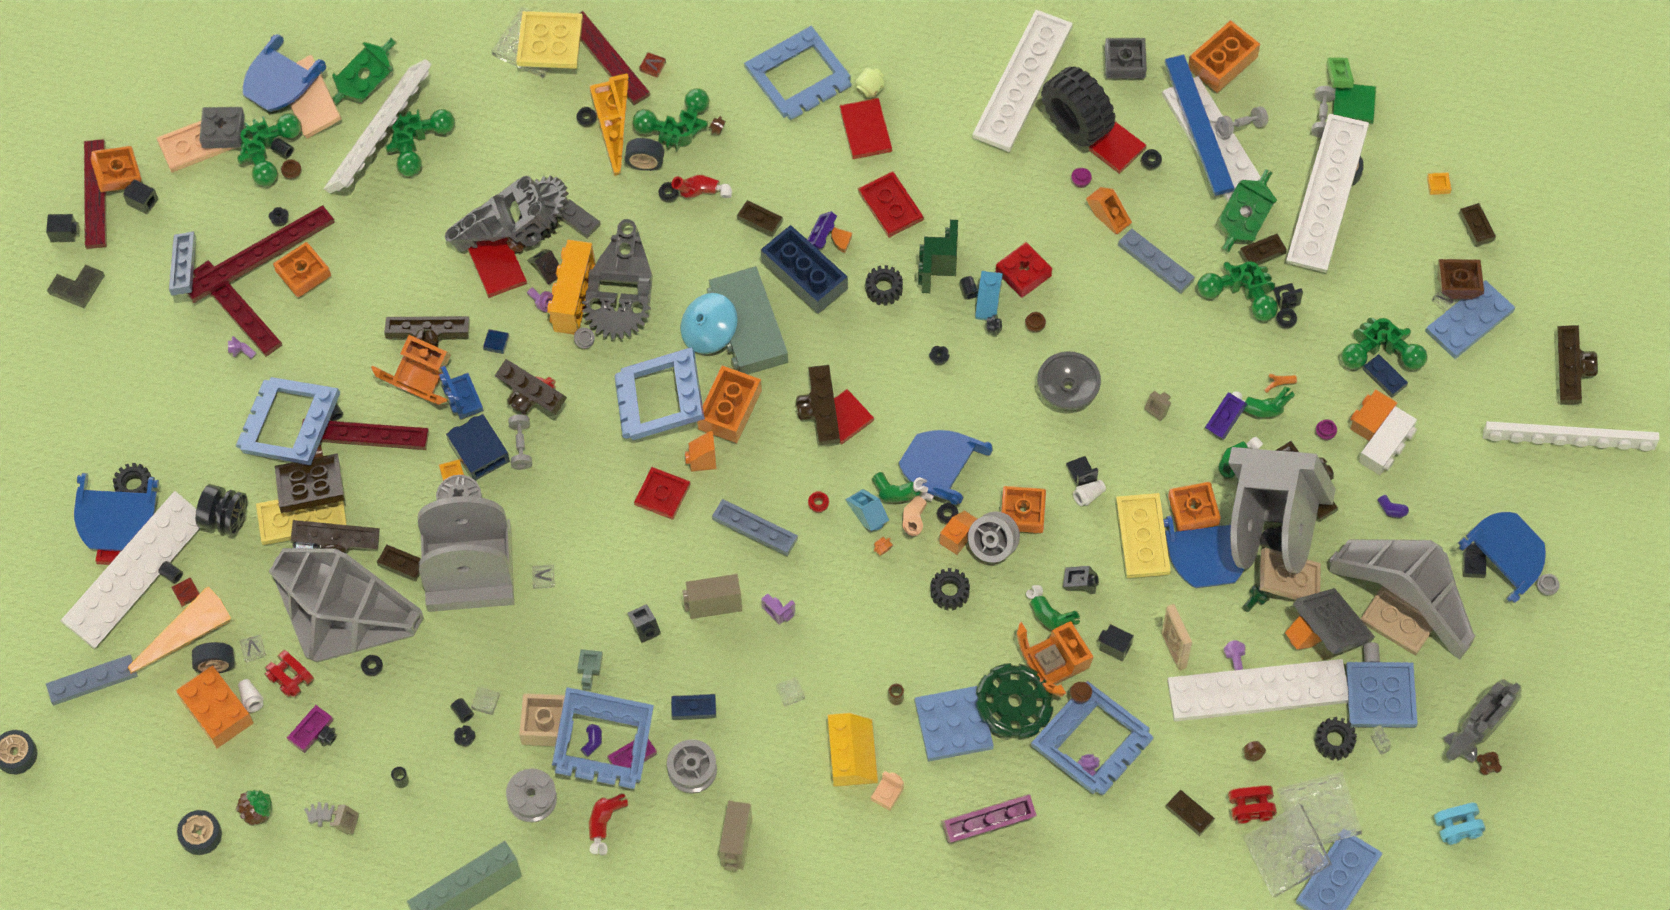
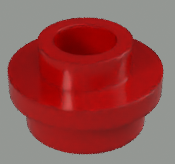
M816 491L809 496L808 506L814 512H823L829 506V498L825 493ZM816 501H821L822 504L817 505V504H815V502H816Z

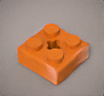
M132 146L92 152L91 162L101 192L125 189L134 179L141 182V175Z
M308 242L303 243L273 263L277 274L297 297L302 296L331 276L329 267Z
M1211 482L1169 490L1168 498L1177 531L1201 529L1220 524L1221 517Z
M1003 487L1001 512L1009 515L1016 522L1019 532L1043 533L1046 489ZM1024 507L1026 511L1022 512L1021 508Z

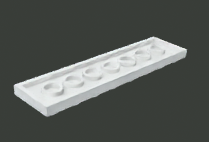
M1035 10L973 132L974 139L1008 152L1011 151L1072 29L1073 23Z
M425 59L408 68L323 189L328 193H332L335 191L339 192L342 188H348L354 181L353 175L355 172L358 173L364 167L365 163L363 161L365 158L371 156L375 151L376 147L374 145L385 137L387 133L385 131L386 128L394 124L397 120L396 114L398 111H402L407 106L408 102L406 100L408 97L414 95L418 90L417 84L428 76V69L432 65Z
M1198 76L1193 78L1233 182L1234 190L1242 179L1260 180L1259 173L1234 133L1223 137L1218 132L1217 120L1223 115ZM1174 87L1162 91L1164 100L1198 154ZM1233 192L1223 194L1227 202ZM1243 206L1240 210L1243 217L1250 216V209Z
M1333 114L1328 115L1286 260L1287 264L1327 273L1368 131V122Z
M174 491L60 622L95 649L157 578L161 564L165 561L171 562L200 527L196 525V508Z
M1342 659L1169 677L1167 680L1174 722L1348 703L1349 700L1348 685Z

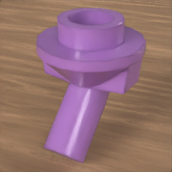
M533 287L530 288L527 294L536 301V308L547 312L548 302L553 299L552 293L544 291L539 294Z
M232 336V341H228V353H233V357H236L240 351L245 353L250 359L256 355L252 348L240 342L234 336Z
M1237 640L1230 641L1224 647V652L1227 658H1232L1234 670H1243L1241 656L1245 655L1246 647L1244 643Z
M1086 754L1077 763L1093 776L1096 772L1095 768L1099 767L1100 761L1093 754Z

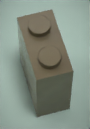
M738 574L687 581V590H682L685 612L690 611L691 619L742 611Z
M728 801L719 854L721 867L729 871L744 870L752 824L751 804Z

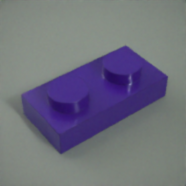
M832 211L819 216L807 239L818 250L824 247L828 233L835 226L834 222L837 215Z
M1228 392L1205 428L1220 438L1225 439L1247 406V403Z

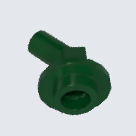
M1254 584L1249 591L1252 596L1242 607L1246 612H1249L1258 602L1263 605L1270 600L1268 596L1270 592L1260 590V585Z

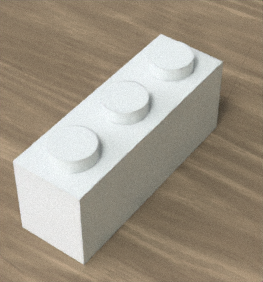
M1395 406L1361 452L1359 463L1379 475L1385 469L1388 471L1395 461L1393 457L1396 454L1400 455L1406 446L1404 442L1407 438L1411 440L1415 435L1417 419Z

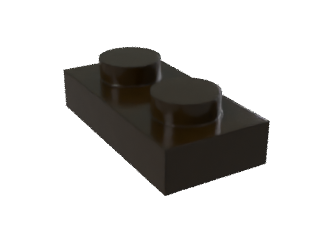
M749 200L745 202L737 214V220L772 237L783 222L782 216Z
M1480 203L1460 209L1459 214L1475 246L1495 241L1496 235Z
M1278 233L1240 248V254L1244 261L1255 262L1257 265L1284 255L1287 251Z
M386 544L377 560V565L417 581L420 575L419 561L421 558Z
M1181 789L1165 807L1199 837L1215 820L1210 813Z

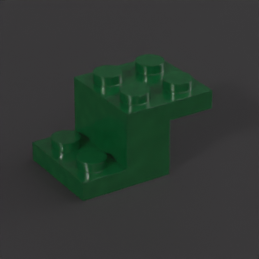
M950 219V227L945 228V237L924 236V244H920L918 285H922V293H930L931 275L956 276L958 220Z

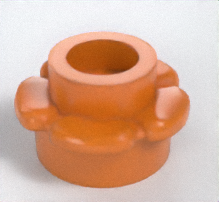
M880 538L874 543L876 548L873 551L877 552L879 556L885 554L893 547V544L890 542L891 538Z

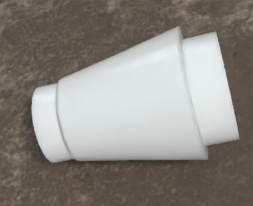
M1098 480L1077 486L1076 490L1073 491L1076 503L1080 506L1089 505L1106 491L1105 484Z
M249 679L240 681L238 687L242 705L248 712L260 710L263 707L264 700L262 695Z

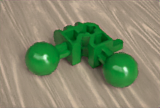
M700 88L689 90L684 100L687 111L681 110L679 123L671 116H667L665 122L660 121L654 112L642 109L634 115L633 127L638 133L644 135L654 131L659 132L658 142L660 144L666 142V148L676 145V151H678L680 147L690 145L693 136L698 131L708 127V122L699 119L698 114L704 112L709 107V96L706 91Z
M417 109L414 115H412L411 111H408L405 117H402L401 113H399V118L392 125L394 133L391 137V142L386 145V150L389 153L399 151L400 156L397 158V169L402 175L406 177L417 175L422 167L420 156L413 152L417 151L414 138L419 141L426 139L425 132L430 130L438 134H447L452 131L455 125V118L450 111L446 109L436 110L430 116V119L422 120L419 109Z
M291 113L279 117L277 124L268 127L264 116H262V122L252 119L253 125L250 126L244 122L245 128L240 134L242 141L241 152L237 160L240 164L247 161L254 163L252 178L258 185L270 186L275 182L278 175L274 164L265 160L267 158L265 147H270L275 137L281 136L285 139H294L301 132V121L296 115Z
M1251 261L1237 266L1225 262L1223 264L1225 276L1220 277L1215 273H1206L1198 280V292L1205 298H1216L1222 293L1223 288L1230 287L1232 293H1236L1243 286L1246 287L1245 296L1247 300L1254 299L1251 309L1256 319L1270 321L1277 314V302L1274 298L1265 295L1275 288V283L1271 282L1272 277L1267 273L1268 268L1265 266L1259 267L1255 262Z
M1371 317L1368 318L1367 323H1362L1360 329H1355L1353 332L1359 344L1351 343L1345 346L1341 353L1343 364L1350 369L1363 367L1368 360L1367 353L1370 351L1375 355L1379 351L1380 345H1385V351L1390 355L1398 351L1401 354L1403 365L1410 370L1422 368L1428 359L1427 351L1423 346L1419 344L1409 345L1404 341L1410 336L1411 330L1409 328L1399 329L1387 318H1379L1378 320Z

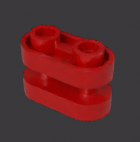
M283 650L277 655L281 662L278 665L270 662L264 668L266 670L264 675L270 682H277L281 686L279 689L287 697L291 695L295 698L301 692L298 685L301 682L308 685L314 680V677L290 653ZM286 668L295 675L292 679L283 672Z
M1272 786L1244 787L1228 792L1229 802L1237 804L1236 807L1231 809L1232 819L1238 821L1239 824H1245L1255 819L1270 821L1277 814L1276 804L1268 802V800L1274 797Z

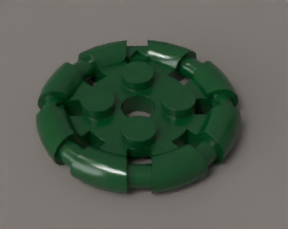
M1005 663L990 669V673L981 678L976 689V695L978 696L976 707L982 721L986 722L994 733L1009 739L1011 737L1025 739L1038 734L1039 729L1046 727L1049 723L1054 708L1051 706L1053 694L1046 691L1043 686L1046 680L1040 682V678L1037 675L1039 673L1036 670L1023 664L1015 666L1011 665V663ZM1011 674H1017V680H1011ZM997 680L1000 683L999 686L996 687L993 681ZM1031 681L1037 686L1034 690L1032 685L1029 684ZM987 697H992V703L987 701ZM1009 698H1017L1020 705L1017 707L1012 706L1009 703ZM1037 701H1042L1043 706H1036ZM996 712L1001 717L999 721L993 717ZM1032 717L1035 722H1030L1028 718ZM1011 724H1018V728H1012Z

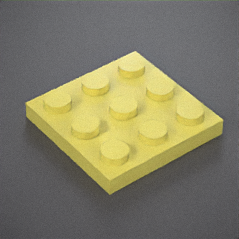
M522 11L517 66L577 69L583 20L582 14Z

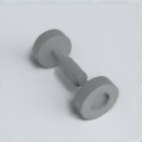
M1320 86L1315 89V98L1322 102L1319 110L1321 122H1316L1312 125V134L1319 138H1322L1326 125L1325 120L1328 113L1326 102L1335 99V90L1329 86Z
M1259 106L1252 109L1251 117L1238 118L1234 122L1229 116H1222L1217 120V129L1221 136L1226 137L1233 134L1234 126L1247 125L1251 121L1256 127H1263L1268 123V114L1265 108Z
M514 415L508 419V423L511 429L518 431V434H516V449L519 450V455L511 458V467L518 470L528 469L532 466V457L523 454L525 441L522 430L530 426V419L526 415Z

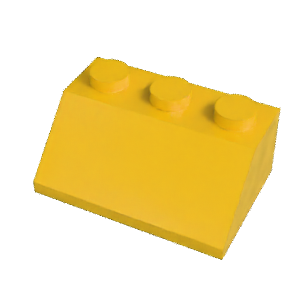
M852 713L828 715L833 787L878 783L872 719Z

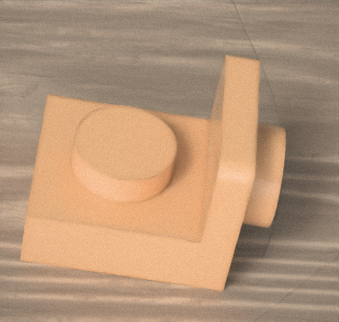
M884 771L881 782L871 796V801L890 811L904 790L902 778L896 773Z

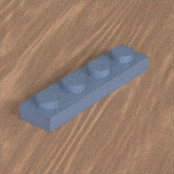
M1131 229L1118 241L1120 248L1179 294L1183 293L1194 282L1195 277L1135 230Z
M194 231L174 235L169 282L171 296L192 292L196 246Z
M724 499L721 500L712 515V520L786 556L789 555L798 540V535Z
M131 654L46 683L52 705L54 706L138 677L137 671L131 674L128 670V666L133 662Z

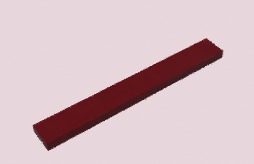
M324 205L316 208L193 278L192 292L186 294L195 303L335 223L334 218Z

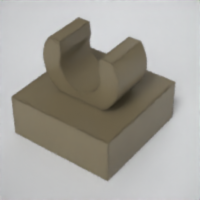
M1154 391L1150 394L1144 409L1161 421L1166 417L1171 402L1168 400L1171 396L1165 392L1160 395Z
M1055 644L1035 654V658L1046 675L1065 666L1066 662Z
M338 805V809L333 811L335 815L334 822H330V825L345 834H354L359 813L347 805Z

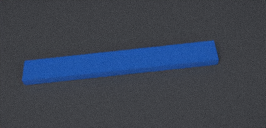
M1185 55L1165 59V66L1214 196L1233 192V182Z

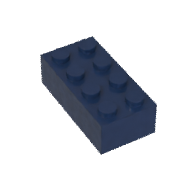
M792 225L788 226L760 249L761 262L817 314L848 289V276Z

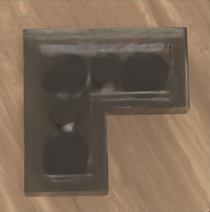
M85 264L75 281L57 274L48 287L47 292L49 295L85 309L105 274L103 271Z

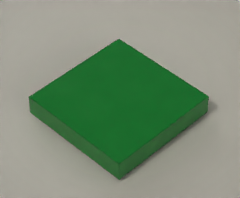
M1353 84V88L1335 87L1333 115L1373 124L1376 86Z

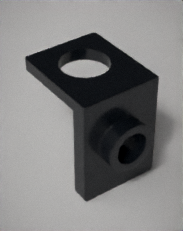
M543 249L528 259L529 263L536 265L546 284H550L558 279L556 272L560 264L552 250Z
M1293 283L1274 288L1273 292L1280 310L1293 308L1301 304L1302 288L1295 290ZM1283 290H1288V292L1282 293V295H1281V297H1280V292H1281V291H1283Z
M1086 456L1066 463L1076 487L1097 481L1098 469L1091 468Z

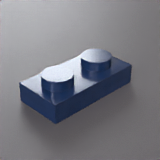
M1380 354L1363 366V371L1391 398L1408 385V382Z
M715 694L671 696L672 720L716 718Z

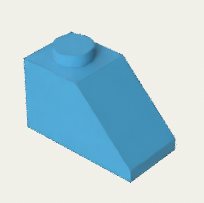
M981 272L975 319L987 320L988 317L997 314L1002 286V273Z
M862 489L845 499L859 521L871 531L878 530L884 526V523L889 521L880 499L868 491Z

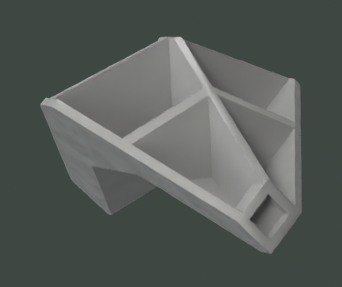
M1349 539L1339 552L1336 551L1331 557L1329 572L1332 574L1377 582L1418 609L1452 655L1459 660L1472 645L1476 635H1474L1457 589L1448 555L1434 541Z
M283 548L275 559L273 566L269 569V573L275 580L305 657L317 663L413 637L424 619L422 610L350 556L336 549Z

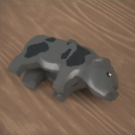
M1501 679L1490 689L1464 721L1461 731L1459 733L1452 732L1444 737V741L1450 745L1446 753L1449 760H1455L1460 756H1464L1472 763L1475 761L1478 753L1476 744L1486 741L1514 709L1521 698V685L1509 683L1507 680Z

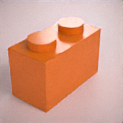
M1375 390L1372 395L1368 394L1365 397L1361 410H1356L1350 419L1352 421L1350 430L1368 441L1372 439L1394 407L1397 406L1396 401L1378 390Z

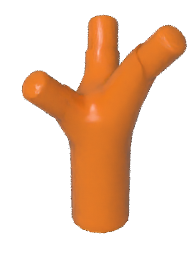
M1269 374V378H1272L1274 382L1265 389V392L1268 393L1272 388L1282 384H1295L1297 382L1296 375L1276 376Z

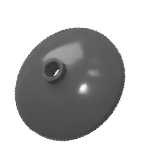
M1065 351L1056 353L1043 362L1038 372L1037 384L1041 395L1050 404L1062 409H1078L1088 405L1095 399L1100 390L1101 375L1098 367L1090 358L1081 353ZM1069 385V386H1071L1072 388H1071V389H1067V388H1065V386Z

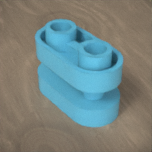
M1468 803L1445 809L1434 815L1437 826H1445V829L1440 831L1443 842L1453 845L1459 843L1463 838L1470 837V839H1476L1483 835L1482 832L1486 830L1483 820H1475V816L1480 813L1477 803ZM1466 820L1465 823H1461V824H1457V825H1454V824H1453V823H1455V822H1459V821Z

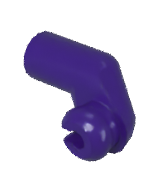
M1382 495L1377 500L1389 517L1403 518L1409 513V508L1406 505L1391 503L1387 495Z
M590 724L586 728L589 742L580 749L586 757L590 756L602 744V730L595 724Z

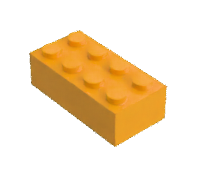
M567 240L566 247H563L561 251V259L563 260L562 264L557 267L556 276L558 280L557 283H553V299L548 302L547 313H550V323L553 325L554 332L574 335L581 327L584 315L582 310L586 307V305L582 304V301H586L589 271L594 268L596 261L592 243Z

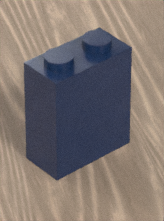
M484 414L472 417L467 423L452 428L446 434L448 444L457 458L460 459L468 475L475 481L510 462L508 451Z

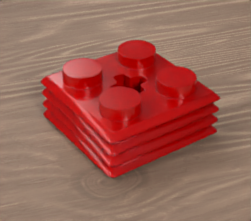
M1027 242L996 263V273H1002V279L1021 298L1050 278L1053 268Z

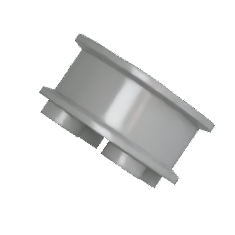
M998 511L986 513L971 525L968 533V542L971 550L978 558L986 562H999L1016 550L1020 540V532L1016 522L1009 515Z
M685 740L678 743L672 748L667 758L669 779L680 791L686 793L704 791L714 782L717 774L716 757L713 750L706 743L699 740Z
M539 769L522 770L516 773L507 785L506 796L508 806L512 814L518 819L525 822H538L547 818L553 812L557 802L555 784L552 778L544 771Z

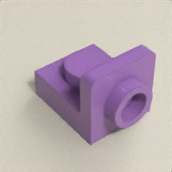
M768 593L761 598L762 609L779 625L784 621H789L794 616L795 602L792 600L783 607L776 597L772 598Z

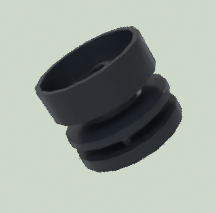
M212 484L205 486L196 508L195 520L197 527L208 530L217 528L220 533L226 532L227 535L235 536L245 519L248 504L246 493H236L235 490L231 489L226 492L224 487Z

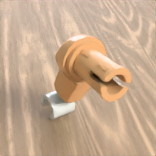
M927 492L922 493L921 497H914L904 508L903 529L908 535L916 536L921 533L923 529L921 514L927 506L925 500L931 502L934 495Z

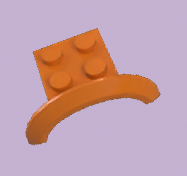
M408 335L400 353L403 358L394 376L371 366L377 378L438 405L448 401L444 397L433 394L440 380L439 375L442 374L441 367H446L451 357V354L445 350Z
M1071 621L1053 629L1049 639L1032 647L1028 643L1026 628L1022 622L1019 623L1017 638L1026 663L1039 673L1037 675L1040 678V682L1046 680V683H1043L1046 691L1059 697L1065 696L1066 692L1062 685L1057 686L1056 684L1089 669L1094 656ZM1055 644L1066 663L1065 666L1046 675L1035 658V654Z

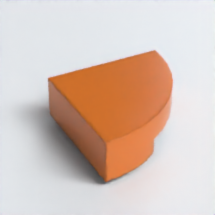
M834 227L832 229V240L838 250L846 253L852 233Z

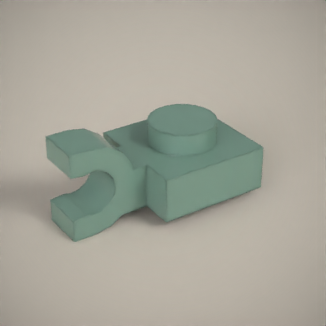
M580 650L577 670L578 673H583L581 681L583 684L582 690L591 691L593 674L600 675L603 658L602 651Z

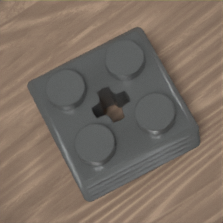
M1106 38V78H1146V39Z
M203 107L199 137L202 148H241L240 134L244 129L245 118L243 108Z

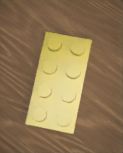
M1160 494L1117 497L1116 503L1127 578L1170 575Z
M278 500L256 504L262 545L291 540L293 520L347 525L344 501L285 513L280 512Z

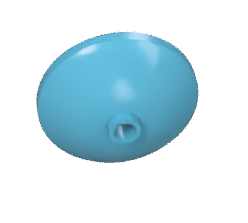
M708 293L696 298L687 307L681 320V336L684 343L700 354H711L725 347L732 339L737 327L735 306L728 298L718 293Z

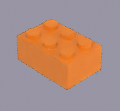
M1230 20L1190 55L1188 66L1195 76H1198L1200 80L1218 93L1258 58L1260 43Z
M721 366L703 404L705 419L697 421L698 430L704 432L713 431L715 436L738 443L762 392L761 379Z
M213 665L176 690L181 702L216 748H219L254 724L248 711Z

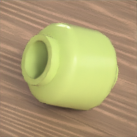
M866 68L855 80L856 91L864 98H874L885 86L883 73L876 68L874 70Z

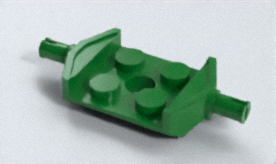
M390 37L381 47L363 42L364 48L338 75L332 74L338 89V93L332 97L335 105L343 98L362 103L394 70L389 57L390 53L388 52L397 44L394 39ZM364 71L370 72L367 78L361 79V74Z
M1265 169L1260 180L1242 179L1237 184L1217 221L1219 227L1227 235V240L1222 250L1229 253L1236 241L1254 242L1256 240V235L1273 204L1277 201L1267 186V182L1273 174L1271 171L1269 172V170ZM1243 206L1250 209L1249 217L1241 215L1240 210Z

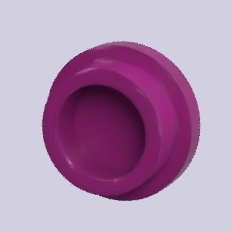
M1077 168L1071 175L1074 185L1080 188L1086 187L1092 179L1091 172L1086 168Z
M1322 420L1316 426V434L1323 440H1331L1337 434V426L1332 420Z

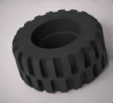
M1067 67L1044 83L1041 96L1043 97L1042 103L1045 105V111L1050 116V120L1055 124L1057 130L1066 139H1069L1071 143L1077 144L1080 147H1088L1113 129L1116 118L1113 112V104L1110 103V98L1104 92V88L1097 83L1094 77L1090 76V73L1083 71L1080 67Z

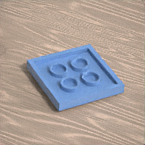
M1346 663L1348 711L1351 727H1417L1413 663Z
M977 686L915 697V705L928 762L992 750L994 748L989 725L982 721L977 711Z

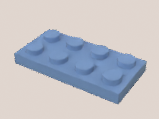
M1486 280L1483 282V295L1474 299H1461L1426 327L1425 332L1454 359L1469 349L1515 310V307Z
M1343 829L1296 900V903L1306 910H1347L1383 853Z

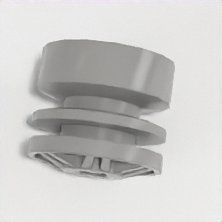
M454 475L445 479L439 485L436 492L437 500L458 496L483 498L478 483L465 475Z

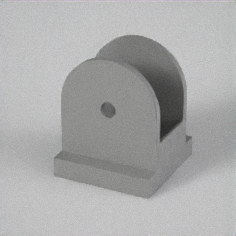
M1232 447L1229 465L1239 480L1231 520V551L1236 566L1245 569L1252 566L1259 550L1264 521L1283 523L1282 555L1284 565L1288 572L1300 573L1309 555L1319 504L1333 505L1336 490L1318 455Z
M471 496L444 498L424 506L419 511L417 518L421 533L422 555L419 561V573L425 589L427 611L515 605L510 520L506 517L503 507L494 501Z

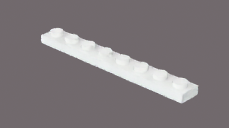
M1487 421L1483 430V439H1490L1491 441L1511 440L1515 443L1528 441L1535 444H1574L1579 447L1587 445L1599 448L1618 447L1623 450L1635 448L1642 451L1655 450L1659 442V433Z

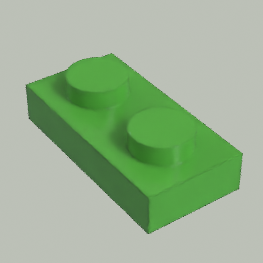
M1328 58L1327 67L1332 86L1337 88H1353L1354 79L1348 58Z

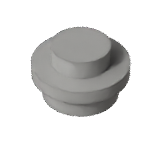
M583 327L575 332L574 342L578 347L585 349L594 343L595 336L589 328Z
M1552 574L1542 575L1537 582L1538 590L1544 595H1553L1559 589V581Z

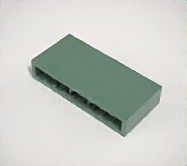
M757 266L710 279V288H707V294L718 293L725 296L733 303L737 312V327L732 339L726 345L728 353L732 352L734 357L731 358L734 370L749 375L788 363V352Z
M503 841L407 901L409 909L469 910L522 877L518 860L507 842Z

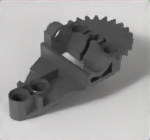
M523 176L448 228L445 233V239L459 252L466 251L471 246L474 248L478 247L476 244L478 241L491 240L493 242L508 236L516 243L521 241L526 247L536 245L541 240L540 233L546 227L549 229L551 222L556 223L555 217L562 216L559 211L566 209L563 204L568 202L566 198L569 195L566 191L567 186L558 177L553 178L549 176L547 179L543 176L541 181L538 179L534 181L530 176ZM515 200L523 217L516 223L510 211V206ZM529 233H535L533 236L526 237Z
M624 219L618 224L616 235L611 236L610 244L601 254L594 268L590 269L586 301H582V304L587 306L582 312L589 314L584 318L585 321L593 320L589 327L597 326L596 334L603 330V338H606L611 333L612 340H615L616 334H619L622 340L625 332L631 337V329L638 333L637 324L644 326L645 323L641 319L649 318L647 314L648 310H651L650 301L653 276L639 231L635 223L630 219ZM626 226L633 227V231L630 234L623 233V229ZM624 246L631 247V251L628 254H621V249ZM601 281L638 284V295L621 293L619 299L621 307L618 308V311H615L613 307L617 306L618 294L600 292ZM595 301L602 302V306L598 310L592 309V304ZM637 304L643 305V310L640 313L633 312V307Z

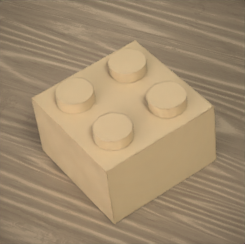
M523 694L519 732L522 745H556L565 695Z

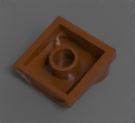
M1438 260L1437 278L1443 295L1450 299H1474L1484 294L1481 260Z

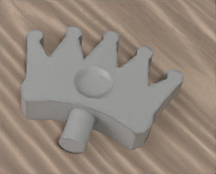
M318 802L317 809L314 808V804H311L310 812L307 808L304 809L309 823L318 822V827H322V821H332L335 806L332 805L329 810L328 803H325L322 810L321 802Z

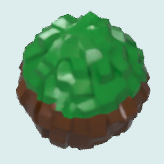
M262 790L246 791L240 795L236 811L240 813V817L250 825L261 824L267 821L271 815L272 802L270 795L264 794Z

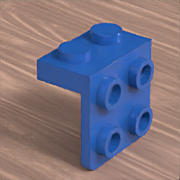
M442 366V374L439 377L444 393L450 401L449 404L453 414L457 412L459 419H463L484 411L469 373L450 379L446 367Z

